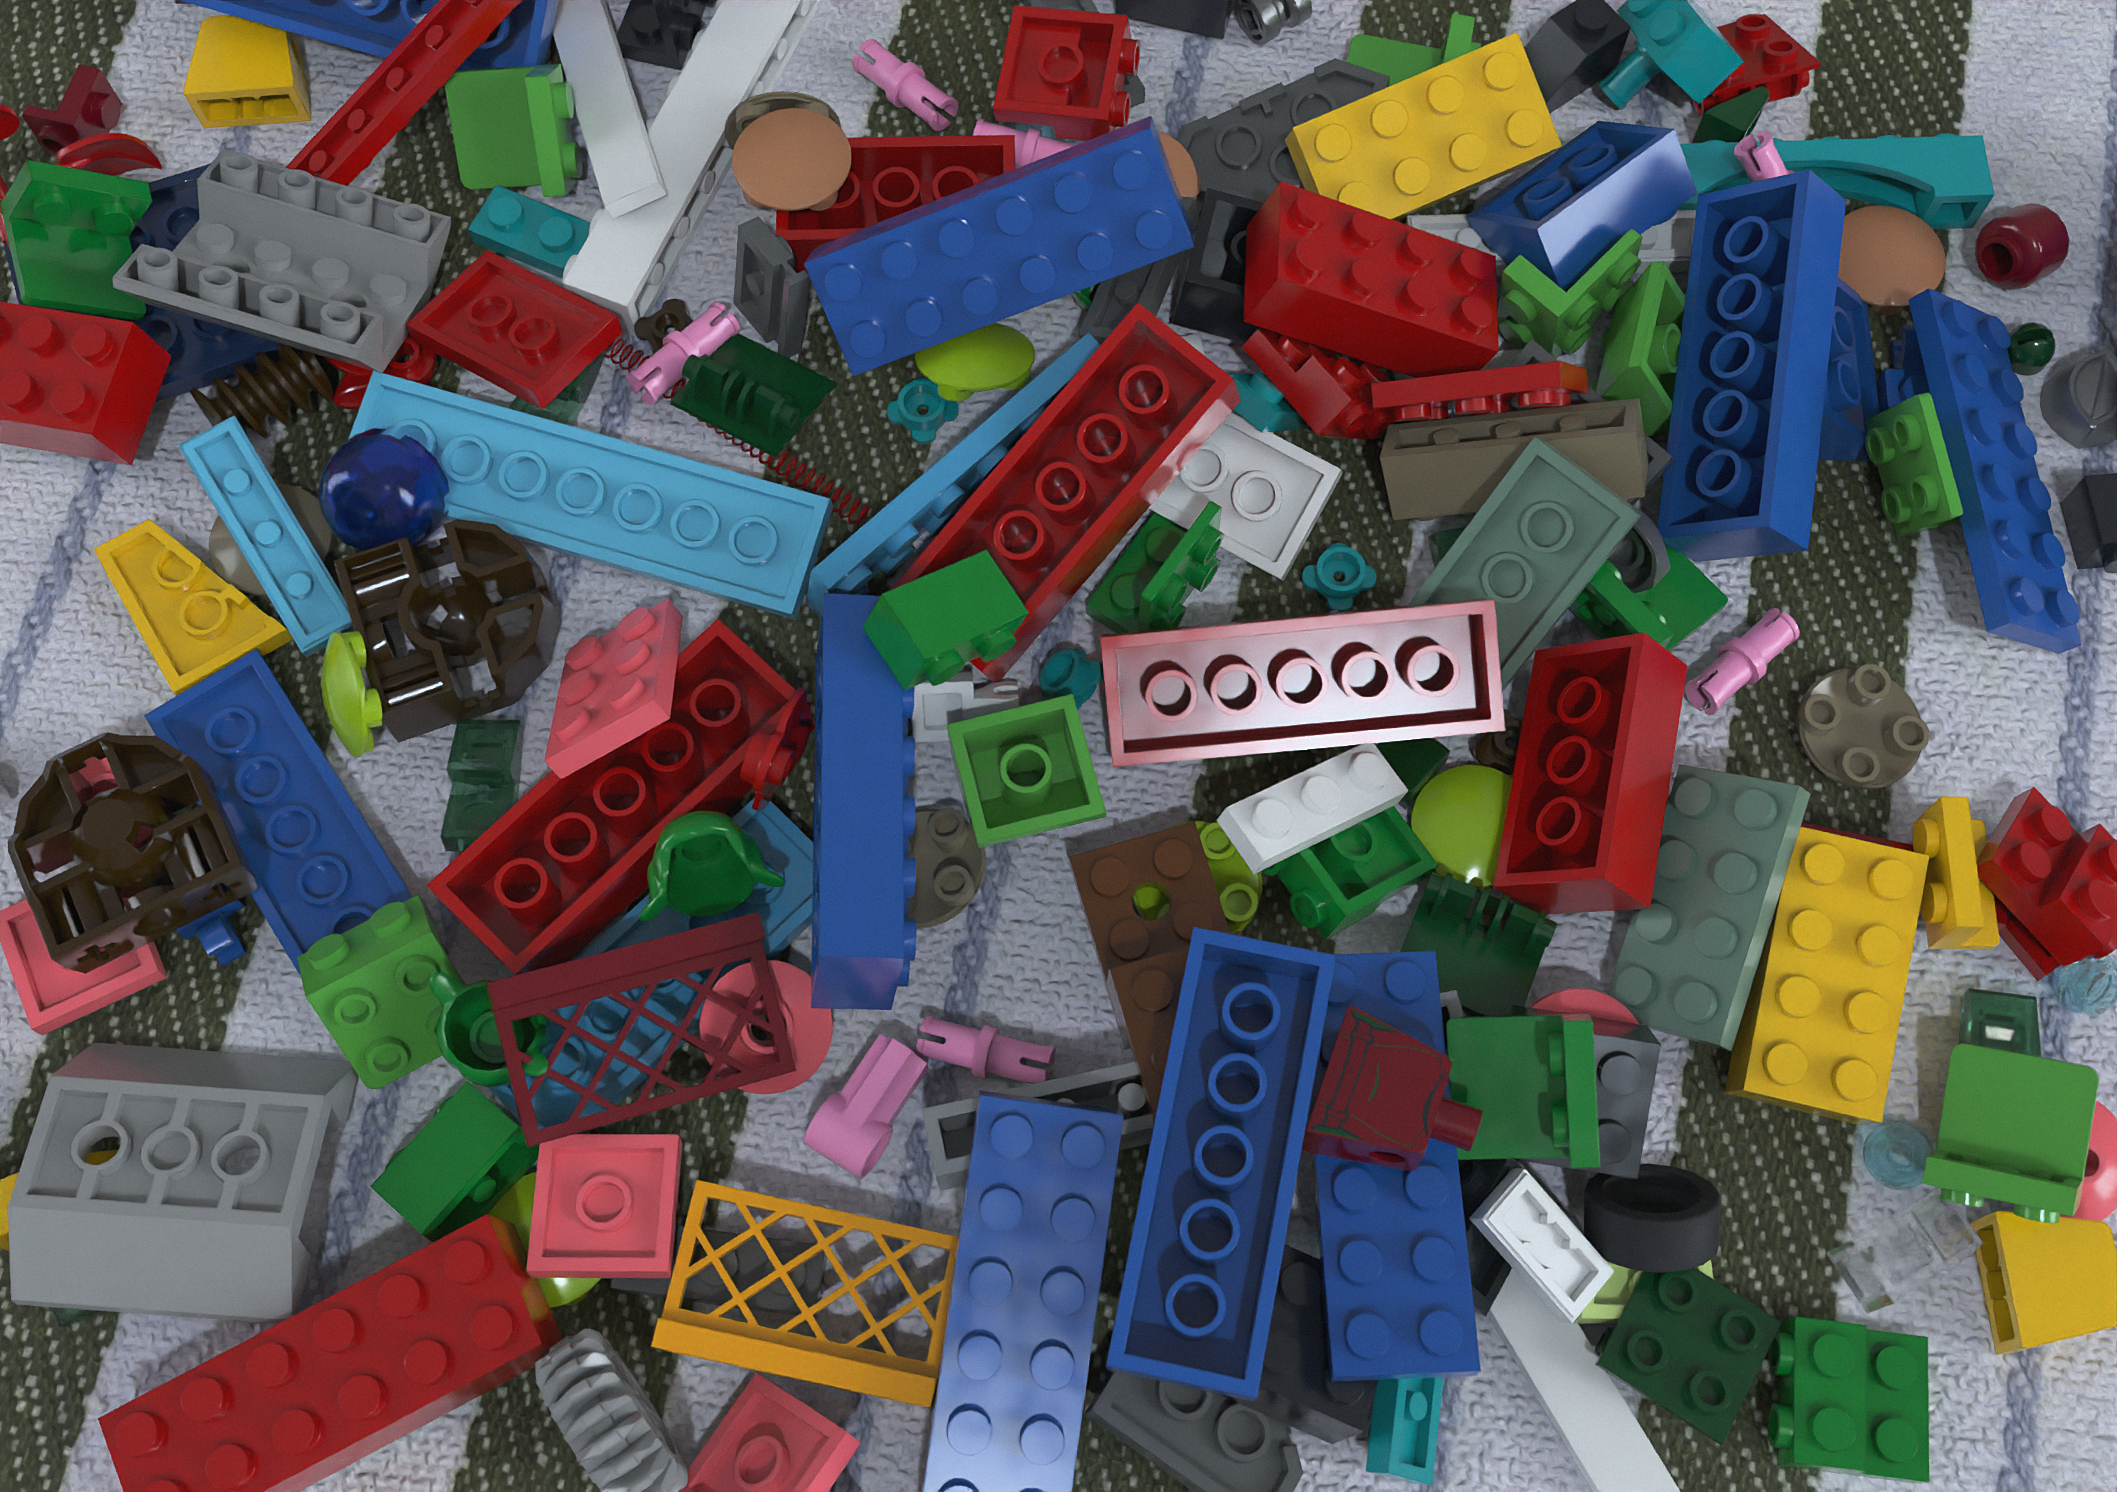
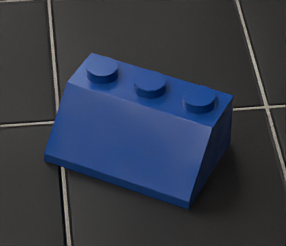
M1597 121L1466 216L1469 226L1507 266L1519 255H1522L1566 292L1630 229H1634L1641 235L1650 227L1670 220L1676 215L1677 208L1698 192L1675 129Z
M1838 277L1818 460L1871 461L1865 444V437L1868 431L1865 420L1879 414L1880 411L1868 305L1861 300L1860 295Z

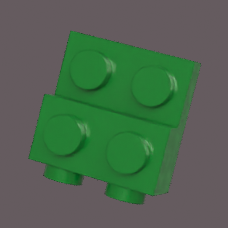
M1392 806L1261 871L1270 876L1276 874L1279 876L1292 894L1290 905L1295 918L1306 928L1316 927L1322 937L1327 940L1372 915L1382 902L1428 878L1439 865L1397 809Z
M1797 1316L1783 1321L1779 1327V1332L1777 1331L1769 1348L1770 1371L1772 1374L1778 1375V1404H1772L1768 1416L1769 1443L1771 1447L1778 1448L1777 1466L1917 1484L1928 1483V1337L1867 1330L1866 1325Z

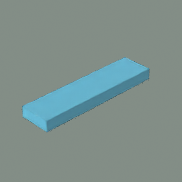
M232 416L179 444L178 447L302 654L307 658L327 647L332 632H353L354 628L343 594L236 417Z

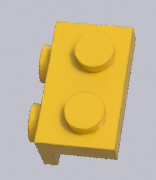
M1941 796L1914 822V852L1929 855L1920 905L1921 915L1926 924L1928 949L1991 950L2000 941L1994 893L1978 877L1976 861L1987 844L1985 824L1980 819H1971L1968 797Z

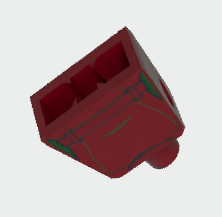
M1348 1005L1304 1135L1302 1150L1312 1154L1401 1170H1416L1425 1154L1430 1138L1470 1152L1479 1129L1483 1110L1443 1096L1453 1063L1446 1055L1366 1012Z

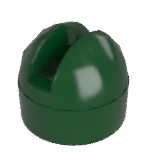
M2028 322L2019 325L2009 333L2010 346L2007 348L2012 371L2024 376L2035 375L2041 372L2052 359L2055 352L2056 344L2052 331L2041 323ZM2018 341H2029L2018 345Z

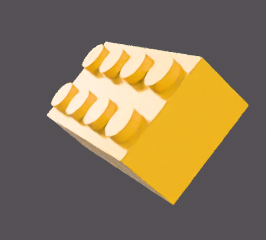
M1518 32L1293 127L1285 139L1305 190L1394 221L1401 220L1407 217V215H1413L1540 161L1562 147Z
M1800 827L1733 1045L1725 1094L1856 1125L1882 1123L1929 855Z

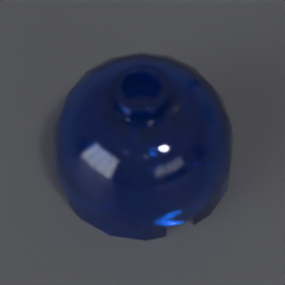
M378 428L356 434L337 450L322 469L318 488L321 514L331 532L346 546L358 552L407 537L413 547L416 548L425 543L446 522L449 510L444 513V497L450 492L448 479L437 459L419 441L407 435L397 439L391 435L381 434L386 429Z

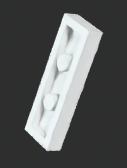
M1374 743L1361 744L1226 807L1217 819V822L1255 874L1398 804L1406 795L1408 789Z

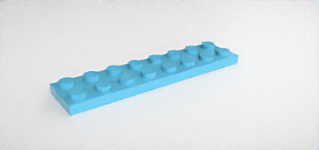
M373 371L332 482L341 490L449 521L460 519L496 524L515 540L794 620L797 619L810 579L811 570L814 567L834 507L830 498Z

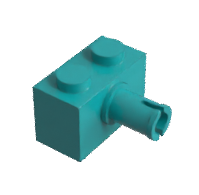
M1627 0L1617 12L1631 27L1630 30L1637 38L1634 41L1637 47L1604 79H1601L1598 85L1611 101L1623 110L1627 103L1661 72L1664 75L1667 74L1692 99L1700 104L1744 61L1694 0Z

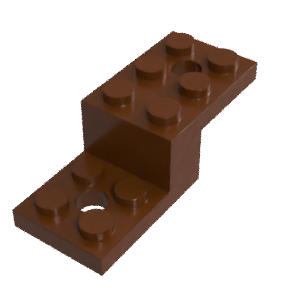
M1195 821L1069 857V866L1125 1050H1132L1153 1123H1155L1193 927L1230 934ZM1145 887L1161 890L1169 901V911L1158 920H1145L1139 917L1133 910L1131 903L1132 897L1138 890ZM1242 931L1231 933L1233 935L1243 936Z

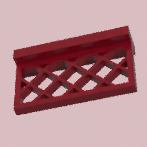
M759 912L487 983L485 990L491 1014L494 1016L527 1147L796 1071L762 943L765 935ZM749 959L756 988L745 1007L742 1008L710 988L724 965ZM711 969L703 985L687 976ZM674 979L697 993L679 1026L674 1025L644 1007L659 982ZM646 986L637 1003L620 994ZM608 997L631 1010L612 1045L577 1026L578 1021L592 1000ZM705 998L738 1016L720 1050L686 1031ZM759 999L765 1020L752 1014ZM579 1004L569 1021L552 1012ZM540 1015L564 1030L547 1057L548 1068L546 1073L536 1076L528 1089L521 1061L528 1064L533 1058L518 1050L511 1022ZM638 1016L673 1034L654 1069L619 1050ZM746 1022L770 1035L776 1063L751 1069L728 1055ZM571 1033L606 1052L605 1057L586 1088L551 1069ZM680 1040L715 1058L702 1082L687 1088L661 1074ZM613 1058L648 1076L634 1103L619 1107L594 1093ZM722 1064L739 1072L713 1080ZM546 1076L581 1095L566 1122L538 1129L531 1100ZM656 1081L673 1091L647 1099ZM589 1100L606 1109V1111L579 1118Z

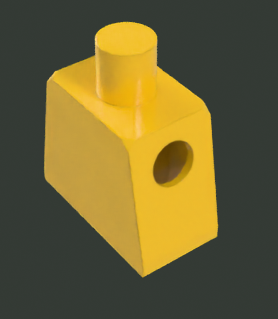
M233 15L208 17L201 22L183 94L204 129L311 121V108L302 53L293 32Z
M1995 1211L1970 1222L1996 1355L2010 1354L2117 1327V1252L2112 1229L2107 1223L2059 1217V1223H2045L2017 1216L2012 1211Z

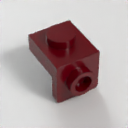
M78 65L57 111L27 105L22 118L37 137V142L47 151L57 155L58 151L79 140L109 133L119 121L122 103L101 69Z

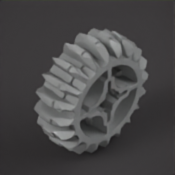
M585 1328L574 1336H566L550 1347V1352L536 1362V1384L542 1392V1399L549 1407L551 1417L563 1434V1439L575 1453L577 1461L582 1464L589 1474L592 1483H595L601 1492H679L688 1484V1470L685 1467L684 1459L679 1453V1448L672 1439L669 1429L663 1423L656 1408L646 1395L644 1388L640 1386L631 1369L626 1366L619 1353L612 1348L609 1341L603 1338L601 1333Z

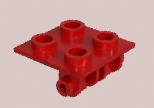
M1766 14L1741 16L1736 22L1718 26L1717 28L1744 62L1700 104L1694 100V107L1697 114L1703 116L1707 110L1761 86L1769 90L1768 94L1770 96L1767 103L1797 96L1802 88L1809 85L1810 76L1808 71L1820 68L1821 62Z

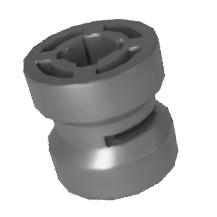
M1234 0V10L1237 20L1247 37L1253 43L1261 46L1278 37L1282 27L1289 26L1293 28L1309 19L1312 14L1311 0Z

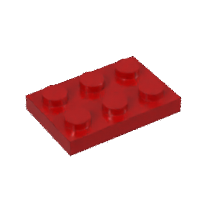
M488 250L406 323L412 339L418 344L541 410L622 333L617 315Z
M1562 361L1371 383L1373 409L1394 412V421L1412 422L1449 419V409H1455V414L1457 415L1471 414L1472 416L1505 413L1509 412V402H1518V407H1533V409L1570 406V396L1589 394L1587 368Z

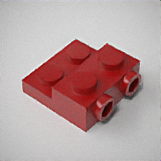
M1014 5L993 105L996 121L1053 126L1056 138L1088 141L1114 131L1116 127L1126 126L1130 115L1131 100L1130 92L1123 91L1125 76H1136L1140 61V41L1134 40L1131 37L1128 15Z
M1257 329L1242 346L1318 436L1359 440L1376 439L1387 432L1388 425L1395 424L1394 412L1373 409L1371 383L1387 382L1390 380L1372 363L1366 361L1364 363L1351 362L1343 357L1337 359L1332 350L1277 332Z
M2035 787L2013 798L1976 861L1978 877L2063 967L2089 955L2093 959L2107 956L2117 949V841L2100 823L2079 834L2070 825L2067 816L2058 807L2051 805Z

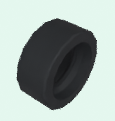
M1647 1163L1640 1164L1638 1179L1598 1173L1588 1180L1584 1191V1237L1605 1261L1632 1270L1659 1273L1684 1271L1704 1265L1717 1255L1720 1242L1721 1195L1712 1182L1700 1175L1673 1166Z

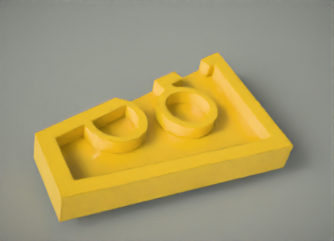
M150 519L93 549L176 696L256 648L265 656L293 640L287 628L272 616L269 617L254 605L247 596L232 584L224 581L197 556Z

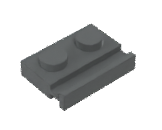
M758 216L738 226L733 304L766 343L775 340L778 344L777 353L789 359L802 352L810 277L805 270L799 273L794 271L795 259L789 244L782 236L774 235Z

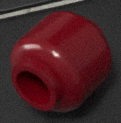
M2029 203L2016 206L1984 225L1976 238L1975 257L1978 267L1985 278L1995 286L2007 290L2022 289L2049 276L2062 266L2068 255L2070 240L2066 226L2057 213L2047 206Z

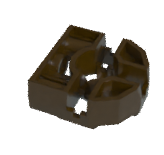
M457 519L443 524L447 537L439 539L441 545L429 548L428 544L414 547L412 542L407 537L334 561L354 631L360 632L365 644V669L370 686L378 692L382 707V720L398 743L515 704L521 699L525 690L549 666L555 638L560 631L561 621L548 582L541 568L525 547L496 524ZM455 562L461 576L451 578L453 585L442 588L438 582L430 586L426 571ZM536 588L540 592L503 605L504 599ZM441 605L448 615L442 621L440 629H435L428 626L427 623L430 615ZM398 618L399 624L407 638L418 652L398 659L393 639L385 622ZM486 659L491 677L497 688L488 691L489 697L477 700L475 696L465 699L456 669L474 666Z
M107 732L61 752L46 761L43 773L19 802L14 833L8 840V853L51 959L67 969L84 974L91 972L259 889L228 815L223 809L219 798L214 794L217 791L210 774L197 761L157 736L118 735ZM95 756L98 760L107 758L118 787L101 791L94 795L90 783L78 770L87 767L85 760ZM199 800L202 804L174 819L168 817V815ZM139 827L154 828L151 841L141 853L132 845V842L138 835ZM73 861L77 864L43 882H39L33 874L37 871L48 874ZM221 883L229 886L230 890L224 891ZM122 898H130V899L124 904V901H123ZM104 946L105 951L100 952L99 947Z

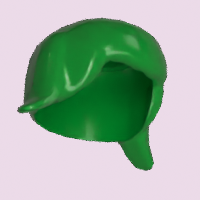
M716 811L690 812L671 821L659 835L653 858L648 865L647 878L650 897L648 903L641 911L640 920L643 922L650 921L658 916L665 907L684 915L699 917L719 915L734 909L746 900L758 883L770 887H782L785 884V880L780 875L768 870L763 852L756 838L746 833L728 815Z
M435 972L430 976L429 987L442 1006L437 1021V1044L446 1062L474 1084L488 1088L511 1084L494 1016L491 1014L485 990L487 983L492 981L484 979L465 985L444 972ZM535 1015L511 1022L518 1050L533 1058L528 1064L521 1061L525 1078L545 1074L548 1068V1061L543 1054L550 1038L549 1020L540 1015Z

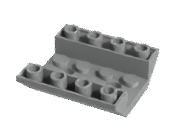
M223 149L197 179L199 221L177 247L171 252L164 248H155L141 244L112 277L113 288L146 304L383 373L409 334L406 323L429 303L451 228V217L429 211L417 204L402 203L372 194L360 187H348L315 177L303 170H291L255 159L246 153L231 152Z
M92 1043L50 1076L8 1204L11 1300L16 1305L275 1324L299 1313L312 1261V1256L299 1239V1234L326 1128L345 1129L358 1077L350 1062ZM106 1137L121 1138L120 1148L113 1158L99 1165L87 1164L88 1152L95 1143ZM249 1146L260 1149V1157L252 1169L240 1175L225 1173L226 1162L235 1151Z

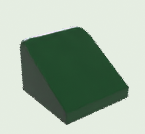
M1761 86L1707 110L1701 119L1692 143H1703L1709 140L1740 142L1743 138L1750 135L1756 127L1770 96L1768 94L1769 90Z
M1431 738L1379 742L1376 745L1408 789L1406 795L1398 803L1405 810L1419 795L1423 787L1443 768L1451 752L1443 744Z

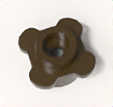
M669 299L662 304V309L655 312L651 317L639 318L635 323L634 332L639 340L649 343L654 355L663 347V338L668 335L664 333L667 328L671 327L681 332L693 321L686 314V306L683 301Z
M1504 709L1505 731L1487 732L1484 740L1476 744L1474 755L1481 765L1497 769L1507 775H1513L1523 721L1513 718L1509 711ZM1509 738L1515 740L1516 747H1507L1505 740Z

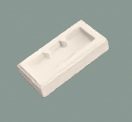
M1512 1168L1469 1218L1560 1322L1573 1323L1615 1272L1525 1168Z

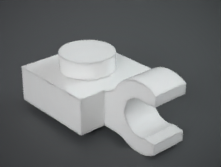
M959 672L951 679L936 686H932L928 680L914 686V710L911 722L912 737H914L915 743L949 741L947 724L1019 707L1018 682H995L983 688L974 689L973 672Z

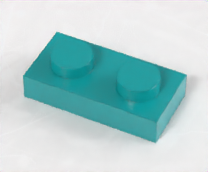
M496 185L467 230L474 243L562 279L568 260L572 255H578L586 242L591 223Z
M1255 372V374H1229L1235 380L1241 400L1234 410L1261 433L1302 430L1306 427V421L1265 374L1261 372Z
M1444 1377L1378 1380L1374 1394L1371 1426L1367 1438L1366 1472L1407 1483L1433 1484Z

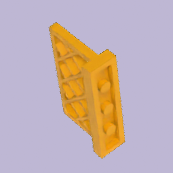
M696 1180L662 1317L657 1320L651 1347L666 1352L931 1409L939 1371L958 1236ZM708 1199L737 1205L750 1226L748 1230L717 1250L713 1249L701 1229ZM747 1207L772 1212L773 1214L756 1223ZM786 1216L804 1219L818 1243L782 1265L762 1232ZM815 1222L841 1228L824 1238ZM854 1230L872 1234L886 1258L853 1280H850L830 1246ZM756 1236L776 1270L740 1293L720 1259ZM883 1237L909 1243L892 1253ZM699 1240L707 1256L692 1265L697 1241ZM921 1245L950 1251L944 1279L921 1295H918L898 1260ZM824 1251L844 1285L808 1308L788 1273ZM713 1264L733 1298L709 1314L681 1309L688 1279ZM891 1266L912 1301L876 1323L856 1288ZM781 1278L802 1313L778 1329L760 1326L745 1301ZM941 1292L936 1319L934 1320L924 1302ZM849 1293L870 1328L846 1344L828 1341L814 1315ZM739 1306L748 1323L722 1318V1316ZM915 1308L919 1310L932 1331L926 1362L897 1356L882 1330ZM807 1321L817 1338L791 1333L790 1331ZM875 1335L886 1353L859 1348L858 1346Z

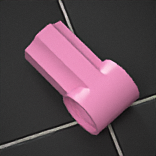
M879 1034L841 1093L834 1092L817 1111L805 1133L803 1144L858 1179H863L872 1170L887 1147L893 1133L891 1125L929 1069L928 1063L895 1039Z

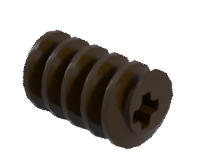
M275 342L279 361L274 362L261 351L254 353L258 373L253 374L237 363L232 366L236 381L235 386L232 387L216 375L211 378L214 398H208L196 388L189 391L212 427L235 416L246 435V430L251 428L267 439L271 436L268 422L269 416H273L288 427L292 424L290 404L293 403L305 413L310 414L313 412L310 393L315 391L325 400L331 402L334 399L332 384L313 353L301 349L296 350L291 346Z

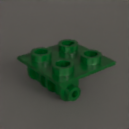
M737 333L724 342L711 356L704 354L698 357L692 354L687 358L682 369V376L689 379V381L671 399L670 405L776 458L836 387V382Z
M1447 871L1445 877L1432 872L1400 952L1435 951L1440 993L1457 990L1462 1009L1477 1016H1510L1512 1005H1525L1544 950L1550 944L1557 923L1546 918L1547 911L1541 909L1537 913L1518 904L1508 903L1510 896L1503 894L1501 899L1489 895L1491 888L1486 886L1481 892L1472 885L1452 878L1454 875L1452 872Z
M1695 1267L1676 1272L1655 1273L1643 1271L1614 1329L1612 1330L1608 1327L1599 1338L1594 1351L1600 1356L1595 1365L1719 1445H1722L1782 1322Z

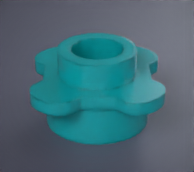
M918 378L905 385L899 393L898 400L892 401L887 407L889 421L893 424H902L912 433L913 440L918 444L933 442L936 439V431L945 422L954 421L959 415L957 401L941 398L938 394V384L927 378ZM919 408H927L929 410L925 415L917 412Z
M1343 543L1329 545L1327 550L1319 557L1317 565L1307 566L1302 574L1303 585L1309 590H1317L1327 599L1328 608L1338 612L1349 611L1352 607L1353 599L1362 590H1371L1377 579L1375 570L1365 564L1363 557L1356 550L1349 548ZM1340 573L1344 575L1345 580L1337 582L1333 576Z
M1081 648L1059 650L1046 661L1041 670L1039 682L1042 688V697L1045 700L1073 694L1077 710H1079L1082 704L1091 698L1097 684L1102 680L1104 676L1103 664L1098 660L1088 661L1086 659V652Z

